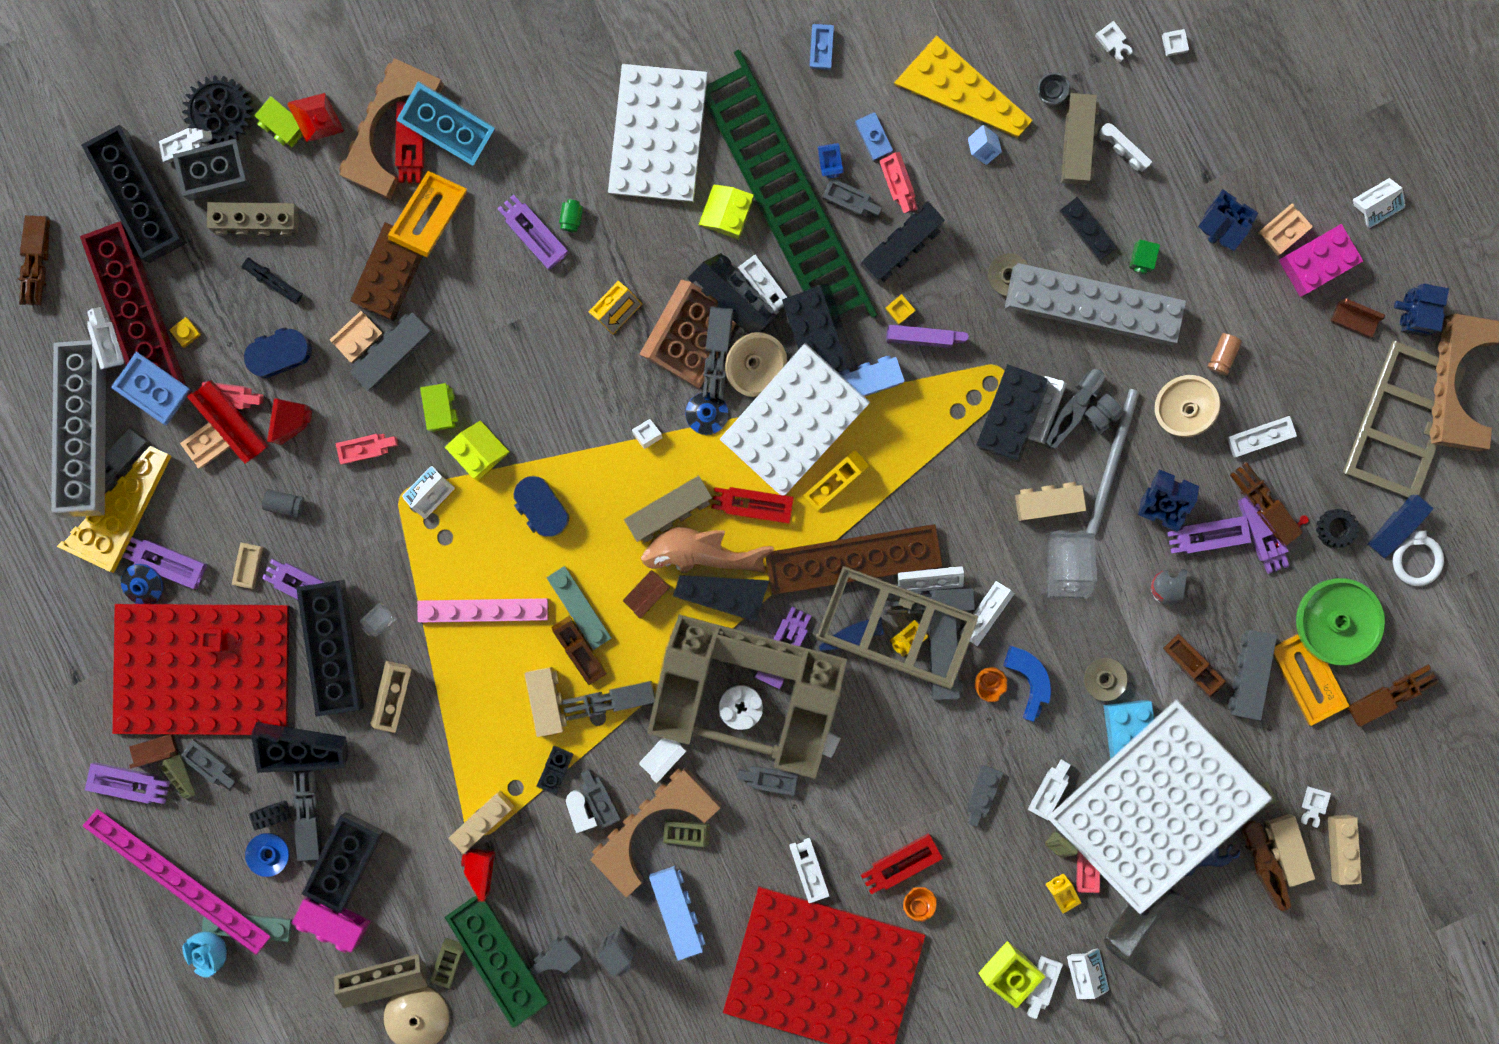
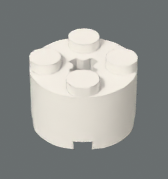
M736 685L726 690L719 704V712L723 721L728 726L739 730L749 729L759 721L763 711L760 695L755 689L747 685ZM742 701L745 702L747 710H742L740 713L737 712L735 704H740Z

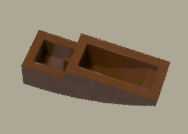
M570 615L551 627L552 632L565 649L566 654L588 685H591L607 674Z
M1179 633L1163 647V650L1209 699L1225 685L1226 681Z

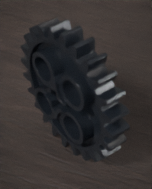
M214 75L213 81L205 77V84L197 81L199 88L196 89L191 86L190 88L194 93L192 95L186 94L190 100L189 102H183V105L188 108L182 111L184 115L189 116L184 119L186 124H190L188 128L211 131L212 140L209 141L210 145L215 144L216 141L217 143L224 142V140L229 141L231 138L239 141V133L246 135L243 128H251L247 120L254 119L248 114L254 111V108L248 106L253 102L250 98H246L249 93L246 90H242L243 86L240 83L236 85L234 79H230L228 82L225 76H222L221 81L216 75ZM221 92H225V97L222 100H217L218 95ZM208 95L211 96L213 102L220 108L219 111L229 123L228 127H226L222 118L217 115V110L207 98ZM207 104V109L204 112H200V106ZM237 110V115L234 118H229L230 112ZM219 121V127L211 130L212 124Z

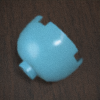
M199 932L187 939V942L183 944V955L187 964H193L196 968L194 972L202 977H210L226 961V944L221 937L212 932Z

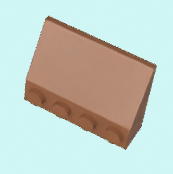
M681 280L639 355L700 389L705 377L703 376L706 357L709 358L710 351H706L710 308L718 307V301L711 295L707 297L697 285ZM732 321V330L736 325L734 321Z

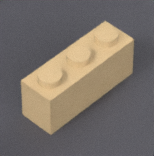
M1076 482L1064 483L1063 488L1055 489L1054 485L1041 487L1042 491L1033 492V488L1020 490L1021 494L1015 495L1019 521L1086 511L1083 486H1076Z
M390 661L385 662L370 722L374 729L396 733L411 669L407 665Z
M549 667L525 672L537 737L563 732L564 727L567 726L565 713L561 714L560 705H563L561 692L557 693L556 684L559 683L557 671H553V668Z
M499 791L456 830L449 839L464 854L501 820L514 805Z
M1287 814L1265 821L1266 828H1264L1267 839L1271 840L1273 847L1271 853L1282 869L1285 884L1292 887L1314 880L1315 877L1296 817Z
M1351 815L1328 816L1332 881L1339 885L1362 884L1357 818Z

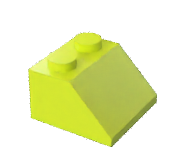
M713 185L699 226L739 240L751 209L754 195L734 187Z
M481 420L459 433L445 446L470 476L477 481L509 453L506 447Z
M1008 941L979 972L985 984L1016 1009L1046 977L1022 952Z

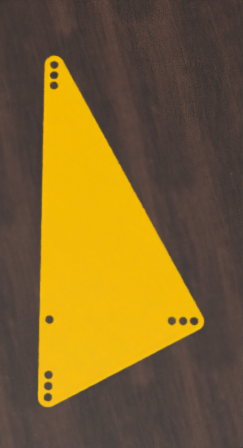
M989 364L904 382L901 385L865 396L870 403L785 495L794 497L789 524L725 514L726 511L711 509L712 504L720 505L721 503L720 501L712 500L713 496L722 497V493L714 492V487L723 489L734 487L779 494L720 440L739 417L728 419L720 431L711 435L699 434L691 427L662 433V439L645 449L637 439L491 469L479 481L473 479L470 474L446 479L455 489L432 512L439 517V525L434 529H428L424 525V518L418 513L413 512L409 504L402 497L409 488L403 491L398 501V509L418 601L548 599V620L422 622L464 823L496 793L501 791L514 807L484 835L493 833L543 791L536 786L553 746L574 754L568 767L570 768L641 707L637 706L614 712L613 709L606 710V721L600 726L592 724L590 717L567 721V726L564 727L563 732L537 737L525 672L552 667L553 671H557L559 683L556 684L557 693L561 692L563 700L596 692L606 694L609 693L610 689L647 681L653 682L654 694H656L666 647L679 615L732 629L744 619L674 597L679 575L769 580L766 557L763 559V564L766 567V572L764 573L695 564L688 573H681L674 564L662 568H649L643 564L640 558L652 541L662 532L658 530L653 533L654 538L644 544L642 541L637 542L625 523V518L699 476L712 497L709 501L710 505L700 511L698 508L690 512L692 516L682 522L679 519L672 522L673 527L671 528H690L701 533L716 530L725 531L721 546L735 553L748 552L763 546H772L775 551L836 541L990 410L997 389L992 392L986 391L982 386L983 379L987 376H993L997 379L999 387L1004 370L997 365ZM970 390H977L981 393L982 400L978 405H970L967 402L966 395ZM952 405H963L966 410L965 416L961 419H954L950 415ZM856 450L869 464V467L819 511H816L803 495ZM529 476H537L547 482L569 514V524L564 532L554 537H546L538 534L537 531L535 533L531 531L526 523L529 519L525 514L521 516L514 506L517 503L514 499V490L522 479ZM735 497V499L743 500V506L735 504L734 506L748 508L750 499ZM447 529L452 532L453 541L449 545H441L438 542L437 536L441 530ZM563 566H566L612 637L593 650L607 674L591 685H588L551 628L570 615L546 578ZM653 570L670 588L640 619L623 602V599L649 571ZM770 581L763 602L772 595ZM584 700L560 705L561 714L564 713V708L584 704ZM586 709L565 713V715L567 717L575 714L585 713ZM512 780H519L524 786L523 792L518 796H513L508 791V784Z

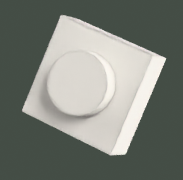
M1185 29L1162 35L1166 56L1189 51Z
M650 419L632 429L633 435L644 449L662 439L660 431Z

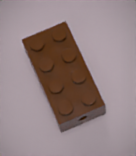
M384 222L350 302L391 321H395L423 255L389 240L388 234L393 225Z

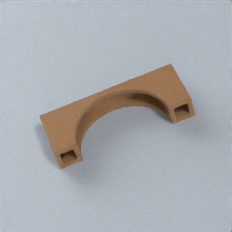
M395 58L392 63L387 65L383 83L380 82L378 84L375 100L369 103L366 111L367 117L365 121H361L357 130L359 134L356 140L350 143L348 149L350 153L347 159L342 161L339 168V175L343 179L388 200H391L399 180L385 171L376 158L373 146L376 126L381 117L390 108L395 106L396 102L408 100L418 81L438 93H441L444 87L441 79Z
M1454 313L1444 317L1441 341L1438 346L1440 354L1436 367L1437 383L1434 387L1435 404L1432 408L1431 444L1471 451L1489 450L1492 428L1477 423L1466 414L1457 399L1454 383L1459 362L1469 350L1476 346H1491L1499 343V321Z
M686 767L682 771L678 768L669 777L672 781L666 786L664 783L661 784L654 791L656 796L651 801L647 798L638 807L640 811L636 815L631 813L623 821L625 825L620 830L615 828L607 836L609 841L605 845L600 843L592 851L594 855L590 860L626 898L644 880L634 863L631 844L637 825L646 816L663 809H680L697 816L705 823L721 808L722 804Z

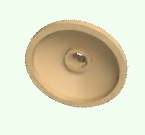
M756 332L745 335L731 347L727 355L725 370L728 381L741 394L757 397L787 364V355L782 344L769 334ZM753 358V362L749 364V360Z
M1196 375L1180 376L1168 382L1160 390L1155 401V415L1161 427L1168 433L1178 437H1193L1205 432L1214 424L1220 412V397L1214 385L1207 379ZM1189 409H1194L1193 413L1188 414L1187 412Z
M428 986L393 995L388 1001L384 1012L386 1032L395 1044H437L443 1038L449 1025L448 1006L444 998L436 990ZM416 1018L418 1023L414 1025L410 1019Z

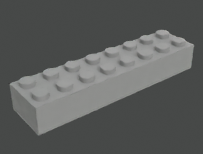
M1018 263L1012 269L1004 309L1170 346L1178 342L1186 301Z
M92 340L54 343L51 513L61 518L105 515L106 368H100Z

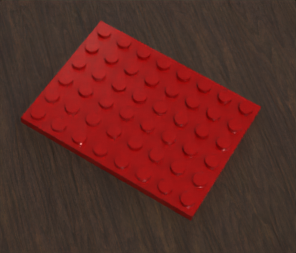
M115 604L112 734L251 735L256 722L288 727L289 605ZM200 628L224 630L221 652L198 650Z
M758 886L723 1013L828 1044H895L925 934L817 902L809 903L806 899Z

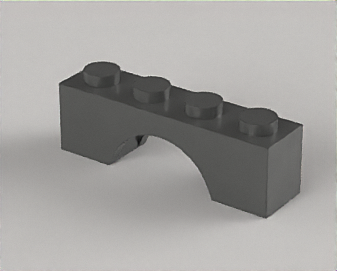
M567 935L562 939L558 936L549 945L551 949L547 953L542 951L533 959L535 963L530 967V970L534 977L542 971L556 969L566 973L582 958L583 953Z

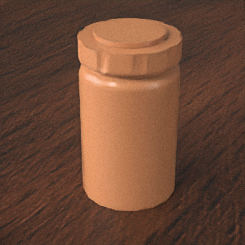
M1222 333L1211 357V363L1208 364L1207 368L1217 374L1227 376L1242 344V340L1230 334Z

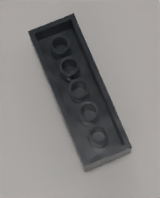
M118 125L81 144L142 260L151 263L187 244L128 130Z
M345 580L296 587L316 717L358 711L364 708Z

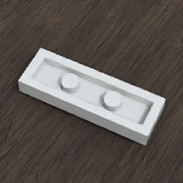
M1046 376L1044 377L1048 378L1050 383L1028 438L1042 444L1046 442L1066 387L1064 381Z
M1290 416L1229 436L1227 440L1233 457H1238L1296 437L1297 435Z
M963 566L898 573V586L913 592L958 588L964 585Z
M997 581L973 613L979 616L970 642L976 646L980 644L1015 594ZM963 627V629L960 631V633H959L960 635H962L963 630H964V627Z

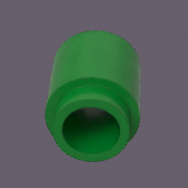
M567 199V202L562 203L559 219L561 230L577 232L583 213V206L580 205L579 201Z

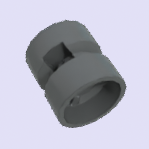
M1104 394L1097 401V406H1091L1084 412L1083 416L1096 432L1103 434L1111 427L1110 422L1118 421L1124 415V411L1110 395Z

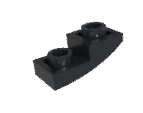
M553 746L536 787L557 795L574 754Z

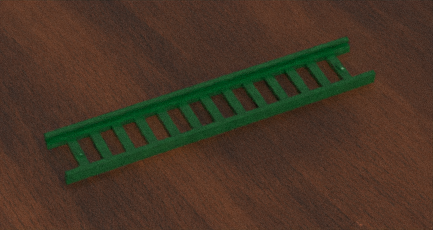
M741 50L735 51L734 55L741 68L709 83L706 87L705 104L745 182L754 195V199L802 291L811 289L810 282L844 266L849 277L831 285L832 294L834 295L854 284L859 296L837 306L839 315L864 303L871 319L877 317L878 313L744 55ZM746 76L750 84L749 88L715 104L711 93ZM756 95L760 106L725 123L720 114L721 112ZM764 114L767 116L770 125L737 142L734 141L730 133L731 131ZM773 133L776 134L780 144L747 161L744 160L740 150ZM783 152L786 153L790 161L788 164L756 180L754 179L750 169ZM793 171L796 172L800 180L799 182L766 199L763 197L760 188ZM805 190L810 199L809 201L774 218L769 207ZM815 209L820 218L819 220L784 237L779 226ZM825 228L829 239L794 256L789 245ZM835 247L839 258L806 275L803 274L799 264Z

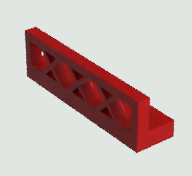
M209 380L197 391L187 396L244 464L253 460L268 447L265 441L212 380Z

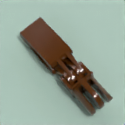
M25 215L20 256L25 257V262L20 268V278H17V280L21 281L19 305L36 304L42 306L43 285H47L45 283L46 269L43 266L42 260H48L49 216Z
M1245 462L1242 464L1243 468L1238 467L1235 470L1236 474L1232 472L1230 477L1240 488L1241 494L1244 495L1253 507L1256 506L1259 509L1256 512L1276 539L1282 546L1286 547L1303 532L1278 499H1272L1270 496L1271 491L1264 483V480H1260L1250 465Z
M1427 664L1409 675L1404 674L1403 677L1393 682L1394 685L1390 688L1380 687L1350 704L1347 708L1357 726H1363L1399 707L1397 702H1406L1418 695L1421 696V692L1438 684V679L1432 680L1436 676L1433 671L1426 673L1431 670V666Z
M1251 820L1245 821L1241 826L1242 835L1247 845L1245 848L1253 851L1252 856L1256 874L1274 907L1280 911L1288 910L1291 907L1282 869L1266 846L1271 841L1267 839L1262 825ZM1269 871L1272 872L1275 878L1276 892L1271 886Z

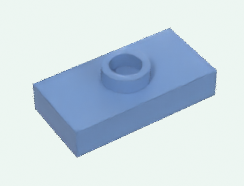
M812 24L809 69L831 70L834 25Z
M875 112L855 121L873 161L893 152Z

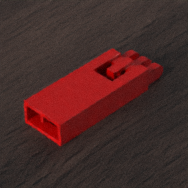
M396 102L395 166L399 169V183H404V174H407L408 183H413V175H416V183H421L422 169H424L425 137L397 121L406 102ZM407 145H416V160H412L413 152L407 150Z
M714 487V492L722 493V497L713 496L712 500L720 501L721 503L720 505L712 504L711 509L726 511L725 514L786 524L790 523L794 497L729 487V489ZM735 497L750 499L748 508L734 506V504L743 506V500L735 499Z
M927 833L872 864L873 868L862 873L861 877L862 879L868 876L872 877L865 882V885L868 887L875 883L876 886L869 889L870 894H873L883 888L887 890L943 858L930 834ZM896 863L900 872L887 878V874L894 872L891 866Z

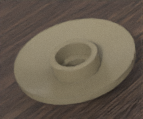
M1013 253L1002 254L996 257L990 264L988 280L991 287L1000 295L1007 296L1010 280L1005 279L1004 274L1006 272L1012 274L1013 267L1018 263L1028 265L1021 256Z
M1099 658L1087 667L1084 673V685L1088 693L1095 699L1111 701L1118 698L1124 692L1127 686V673L1118 661L1111 658ZM1102 675L1107 676L1108 680L1106 683L1101 682L1100 678Z

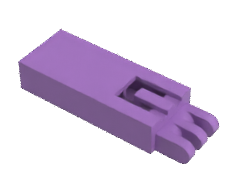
M512 195L510 198L515 203L514 206L506 200L504 204L509 210L506 212L501 206L497 209L506 218V224L550 271L569 252L532 210ZM524 216L534 226L528 233L518 223L519 221L524 228L528 225L527 221L523 218Z
M889 325L886 342L950 348L953 343H964L968 339V334L966 332Z
M1246 498L1237 500L1243 516H1247L1253 545L1259 561H1263L1266 572L1268 574L1273 573L1271 564H1273L1276 571L1281 570L1279 561H1281L1283 568L1289 567L1285 555L1286 552H1289L1287 546L1281 545L1256 512L1259 509L1256 506L1253 507ZM1270 535L1271 541L1266 542L1269 545L1270 551H1266L1262 538Z
M1247 516L1181 527L1178 532H1167L1170 537L1177 535V539L1170 540L1169 544H1178L1179 548L1170 549L1171 553L1184 551V554L1251 543ZM1202 532L1204 542L1191 544L1192 541H1198L1199 536H1189V534Z
M134 537L131 538L130 542L135 543L136 546L128 545L126 549L133 553L132 555L124 553L123 558L133 561L134 564L148 565L160 576L192 589H198L208 564L150 540L141 541ZM158 555L163 557L160 566L147 561V558L156 561Z
M271 559L270 563L277 566L276 570L269 566L266 569L273 576L270 577L264 574L262 579L274 584V588L298 599L297 590L286 584L287 581L296 584L299 579L303 581L300 586L326 582L290 563L283 564L275 559Z
M792 606L786 620H782L773 640L782 642L787 629H789L790 631L786 638L791 640L794 633H796L791 644L800 646L808 631L805 628L811 615L807 614L804 621L800 619L803 611L800 610L797 617H794L793 614L796 608ZM758 671L755 678L780 689L784 678L770 673L765 674L761 671Z
M94 762L90 764L85 790L147 804L152 802L165 804L166 799L158 797V794L167 795L168 790L160 789V786L169 787L170 782L159 780L158 775ZM135 782L139 783L138 789L146 790V794L133 791Z

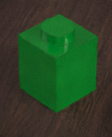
M1141 239L1135 242L1129 268L1134 269V272L1144 275L1147 272L1153 271L1160 244Z

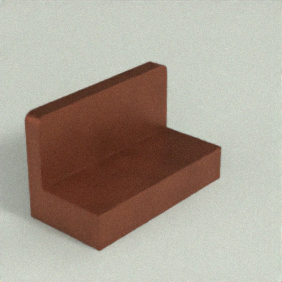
M1343 299L1338 302L1330 322L1371 338L1378 322L1385 318V314L1352 300Z
M651 570L623 599V602L641 619L670 586Z
M170 734L129 746L133 759V764H129V768H135L178 755L174 735Z

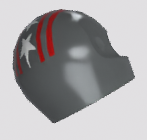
M1181 569L1179 575L1175 578L1168 575V570H1163L1156 574L1150 586L1154 599L1163 605L1170 606L1183 603L1188 570Z

